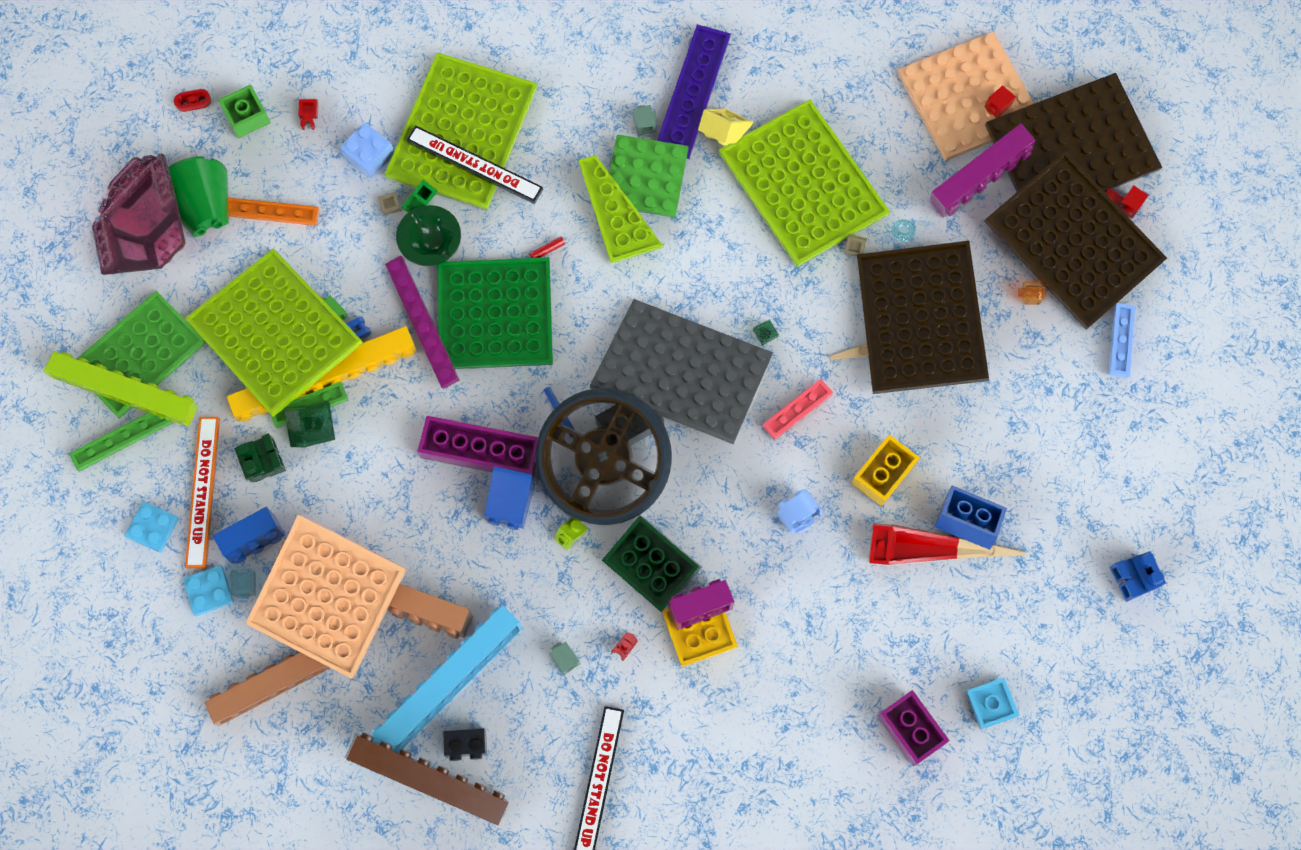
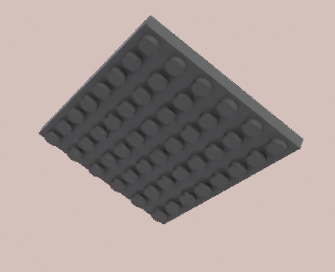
M633 299L590 384V388H612L628 392L647 403L657 415L734 445L773 352Z

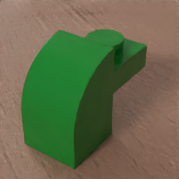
M423 179L401 208L406 212H410L417 207L427 206L438 190Z

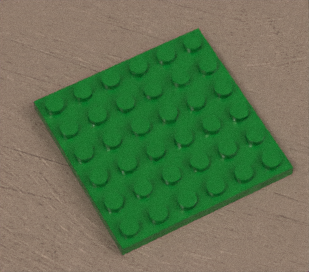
M549 257L452 261L438 264V333L455 369L553 365Z

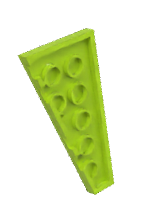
M593 155L578 160L611 264L664 248V245L659 241L598 157Z

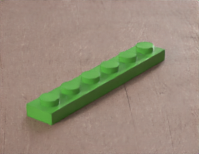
M147 413L69 453L76 469L80 472L175 422Z

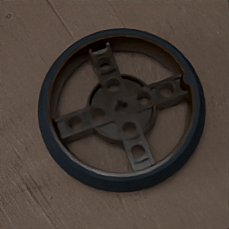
M595 388L572 395L551 412L539 433L535 460L541 485L558 508L569 516L586 523L612 525L626 522L639 516L655 503L664 490L670 475L672 450L669 435L662 420L647 403L635 395L622 390ZM595 403L619 405L608 428H595L583 435L562 424L570 414L584 406ZM636 414L648 426L655 441L657 450L655 473L632 461V449L625 435ZM620 416L626 419L624 427H619L617 424V419ZM566 433L573 435L574 440L571 444L565 441ZM610 434H615L617 437V443L614 445L608 442ZM553 441L575 452V464L582 478L571 498L560 487L553 472L551 463ZM584 442H588L591 446L589 453L582 450ZM606 452L608 460L601 461L599 454ZM618 460L625 463L624 471H619L616 468ZM591 469L598 470V479H593L590 476ZM635 470L642 471L643 478L641 480L634 478L633 473ZM624 478L645 490L636 500L621 508L613 510L588 508L599 485H612ZM583 486H587L590 489L589 496L582 495L581 488Z

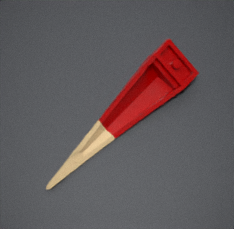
M873 523L869 563L893 565L947 559L1026 555V553L993 545L988 550L962 538L894 524Z

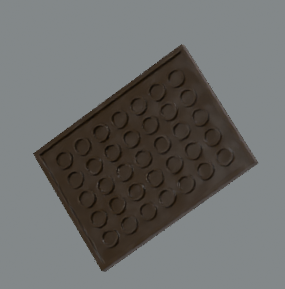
M1117 73L1102 77L985 123L994 144L1020 124L1035 139L1034 148L1031 151L1032 154L1025 160L1020 159L1011 171H1007L1016 192L1064 151L1104 192L1163 168Z
M1066 151L984 220L991 230L1086 330L1167 259L1156 245Z
M969 240L857 254L873 394L989 381Z

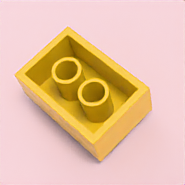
M889 434L855 475L851 484L883 507L917 464L920 457Z

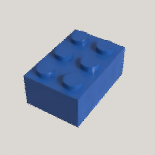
M952 485L944 499L935 528L990 550L998 537L1007 508Z
M266 506L212 536L222 555L232 564H238L245 561L246 557L252 553H260L264 550L265 546L280 542L285 533L276 516Z

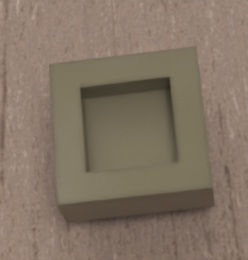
M395 192L378 197L383 216L401 211Z
M849 234L844 253L853 256L863 254L867 238Z

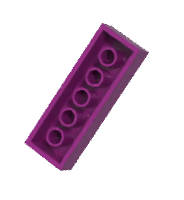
M1022 124L1018 125L931 192V204L943 218L947 215L949 217L958 210V206L969 203L973 199L972 196L976 193H982L987 188L986 185L991 181L993 183L998 181L1004 171H1011L1017 165L1016 162L1020 159H1027L1032 154L1031 151L1034 148L1035 139Z
M426 416L417 453L422 459L493 472L495 466L531 474L534 478L538 437Z

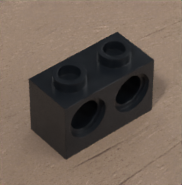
M484 728L443 731L444 756L449 758V761H460L462 757L470 756V760L482 759V755H487V737ZM479 739L481 746L477 750H472L470 747L471 742ZM456 740L459 741L460 748L457 751H451V743Z

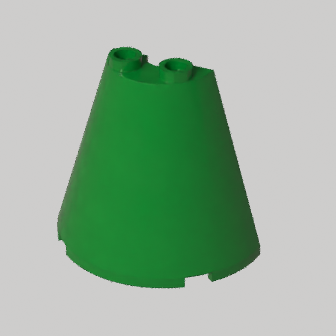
M197 156L180 160L168 167L177 199L176 205L178 204L179 218H181L182 225L193 238L204 235L208 228L219 229L229 224L227 169L223 163L214 158L208 160L204 159V156ZM161 173V179L156 182V193L160 201L171 211L172 198L165 176Z

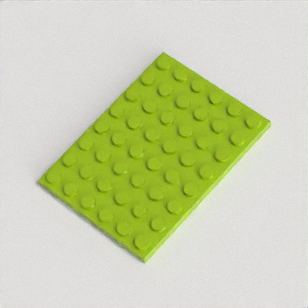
M437 52L386 169L385 178L415 188L425 179L438 190L437 195L488 210L497 186L407 143V138L416 125L505 168L538 84Z
M811 99L742 136L737 143H730L719 149L720 156L796 267L848 239L849 234L855 235L890 214V210Z
M274 248L185 318L272 417L363 344L362 340Z

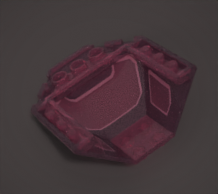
M160 153L157 156L146 155L141 159L133 157L109 183L107 188L110 190L108 198H103L98 211L101 213L98 222L94 221L92 225L100 270L103 275L162 269L186 244L165 155Z

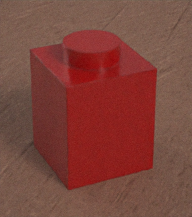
M1002 85L987 99L984 107L990 115L998 118L1012 106L1016 96Z
M1133 185L1118 207L1128 217L1133 219L1149 195Z

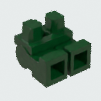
M269 433L261 436V439L254 442L250 441L234 448L245 479L250 480V482H258L266 477H272L286 471L275 440Z

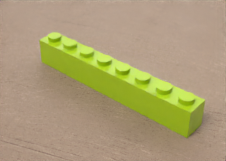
M53 351L43 371L55 380L186 427L190 426L198 409L194 399L187 395L181 397L170 389L161 390L159 386L153 383H141L142 380L134 376L127 378L117 370L111 372L103 365H91L86 359L80 357L78 360L74 359L71 354L64 351L61 354Z

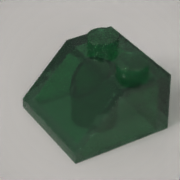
M329 402L284 409L290 447L305 448L335 440Z

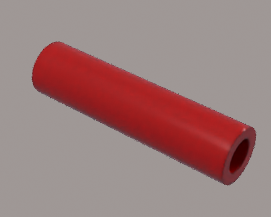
M560 236L529 253L530 258H541L565 245V241Z

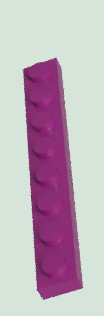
M400 255L385 264L441 388L445 389L460 381L458 374L404 258Z

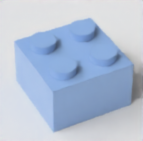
M365 122L340 147L343 157L369 178L394 153L392 143Z

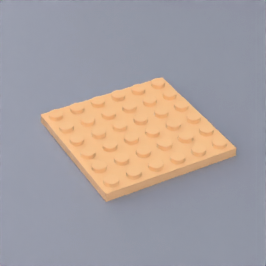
M994 32L900 68L897 72L945 161L993 142L985 123L996 117L990 115L984 106L987 99L1002 85L1014 94L1016 98L1012 106L1001 116L1034 104Z
M298 515L246 624L352 679L359 669L407 568L302 515Z

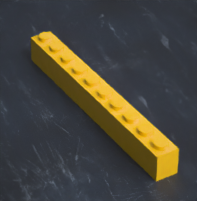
M407 326L364 342L297 398L347 379H356L362 373L376 371L378 367L391 365L398 359L413 356L417 350ZM247 388L226 396L233 416L238 422H246L251 420L253 416L268 413Z

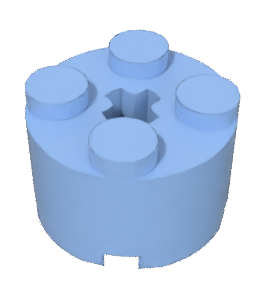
M801 489L795 494L794 498L791 500L786 499L778 505L780 510L777 515L790 534H793L794 530L796 533H799L815 522L813 518L816 516L820 518L823 511L811 494L806 492L805 489Z

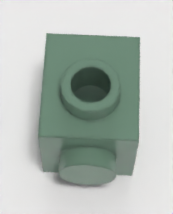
M640 105L634 108L633 119L638 136L656 132V122L658 119L656 111H652L651 105Z

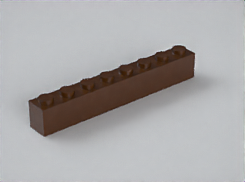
M362 732L361 735L356 733L345 755L346 760L495 825H499L509 803L503 793L496 790L491 793L486 790V786L478 782L475 785L468 783V778L457 774L455 777L448 774L449 770L442 766L434 768L430 766L431 762L419 757V760L411 757L412 754L408 751L400 749L398 752L392 749L393 745L385 741L378 743L373 741L374 737Z

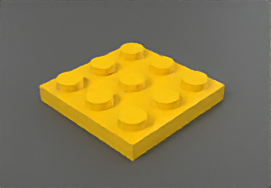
M666 608L662 611L681 668L738 648L726 612L677 631L669 609Z

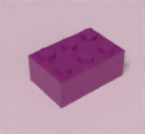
M716 579L711 581L707 587L702 588L698 586L691 589L689 594L683 595L680 593L672 596L668 607L678 631L733 610L735 601L727 581Z
M913 690L877 715L913 767L950 741Z

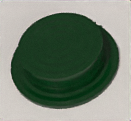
M434 205L420 206L411 210L402 218L397 227L396 241L400 252L410 262L421 266H434L447 261L455 254L461 241V229L455 216L448 210Z

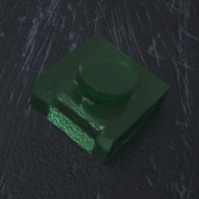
M770 319L753 328V332L762 346L779 336Z

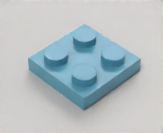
M143 501L124 536L161 553L179 517Z
M222 565L183 578L194 616H199L234 603Z
M1004 677L965 691L980 730L1020 716Z

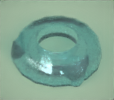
M907 219L898 220L892 227L893 237L901 242L910 241L916 233V225ZM905 225L909 228V232L902 233L899 231V227Z

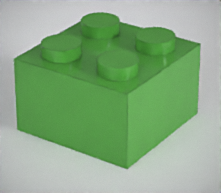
M251 84L218 99L238 138L271 123Z

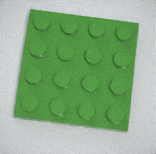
M617 134L609 174L638 212L676 218L689 147Z

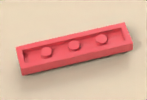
M820 379L767 420L762 427L775 441L833 395L832 390Z

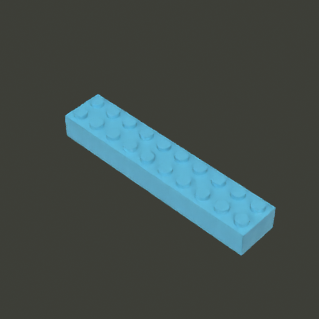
M503 605L500 608L496 607L490 613V618L486 622H481L475 628L476 632L471 637L467 636L460 643L461 647L457 651L453 650L446 657L447 661L442 666L438 665L431 672L432 676L427 681L423 680L416 687L417 691L412 696L409 694L402 700V706L398 710L394 709L387 715L386 718L388 720L383 725L379 724L372 730L373 741L378 743L385 741L393 745L392 749L398 752L400 749H403L523 629L520 622Z

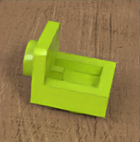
M572 517L559 527L554 539L568 551L575 541L586 534L588 528L578 519Z

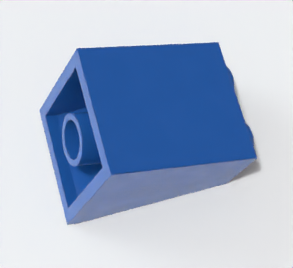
M494 466L484 513L485 520L495 526H499V524L507 525V528L512 530L524 529L535 487L533 476Z

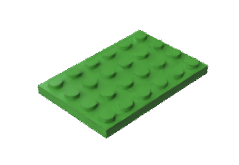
M155 291L79 357L88 360L91 365L100 364L105 366L108 371L113 372V370H117L127 378L134 376L142 380L141 383L148 384L150 382L158 386L203 347L206 342ZM97 395L119 419L133 408Z

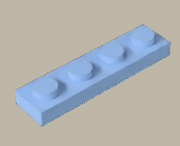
M1116 303L1114 306L1109 375L1124 378L1130 376L1135 317L1134 305Z

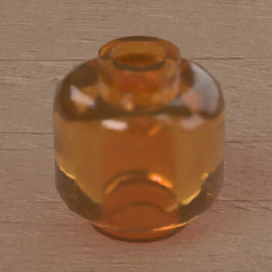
M1039 280L1024 281L1022 287H1018V299H1022L1024 305H1040L1042 300L1046 298V287Z

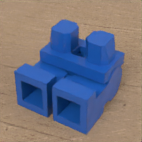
M1151 551L1119 561L1109 567L1117 583L1125 580L1124 583L1119 585V588L1126 602L1166 584L1165 578Z

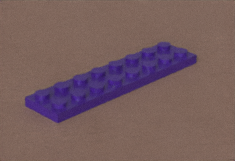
M698 24L696 25L657 139L660 142L688 146L687 159H690L703 111L707 109L731 37V33Z

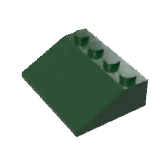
M641 515L637 517L602 559L608 567L660 612L669 605V601L672 600L671 597L679 594L702 568L700 564Z

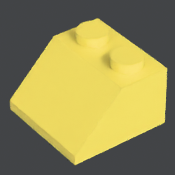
M726 108L704 109L698 130L705 133V137L715 138L719 144L728 145L729 143H737L752 126L753 121Z

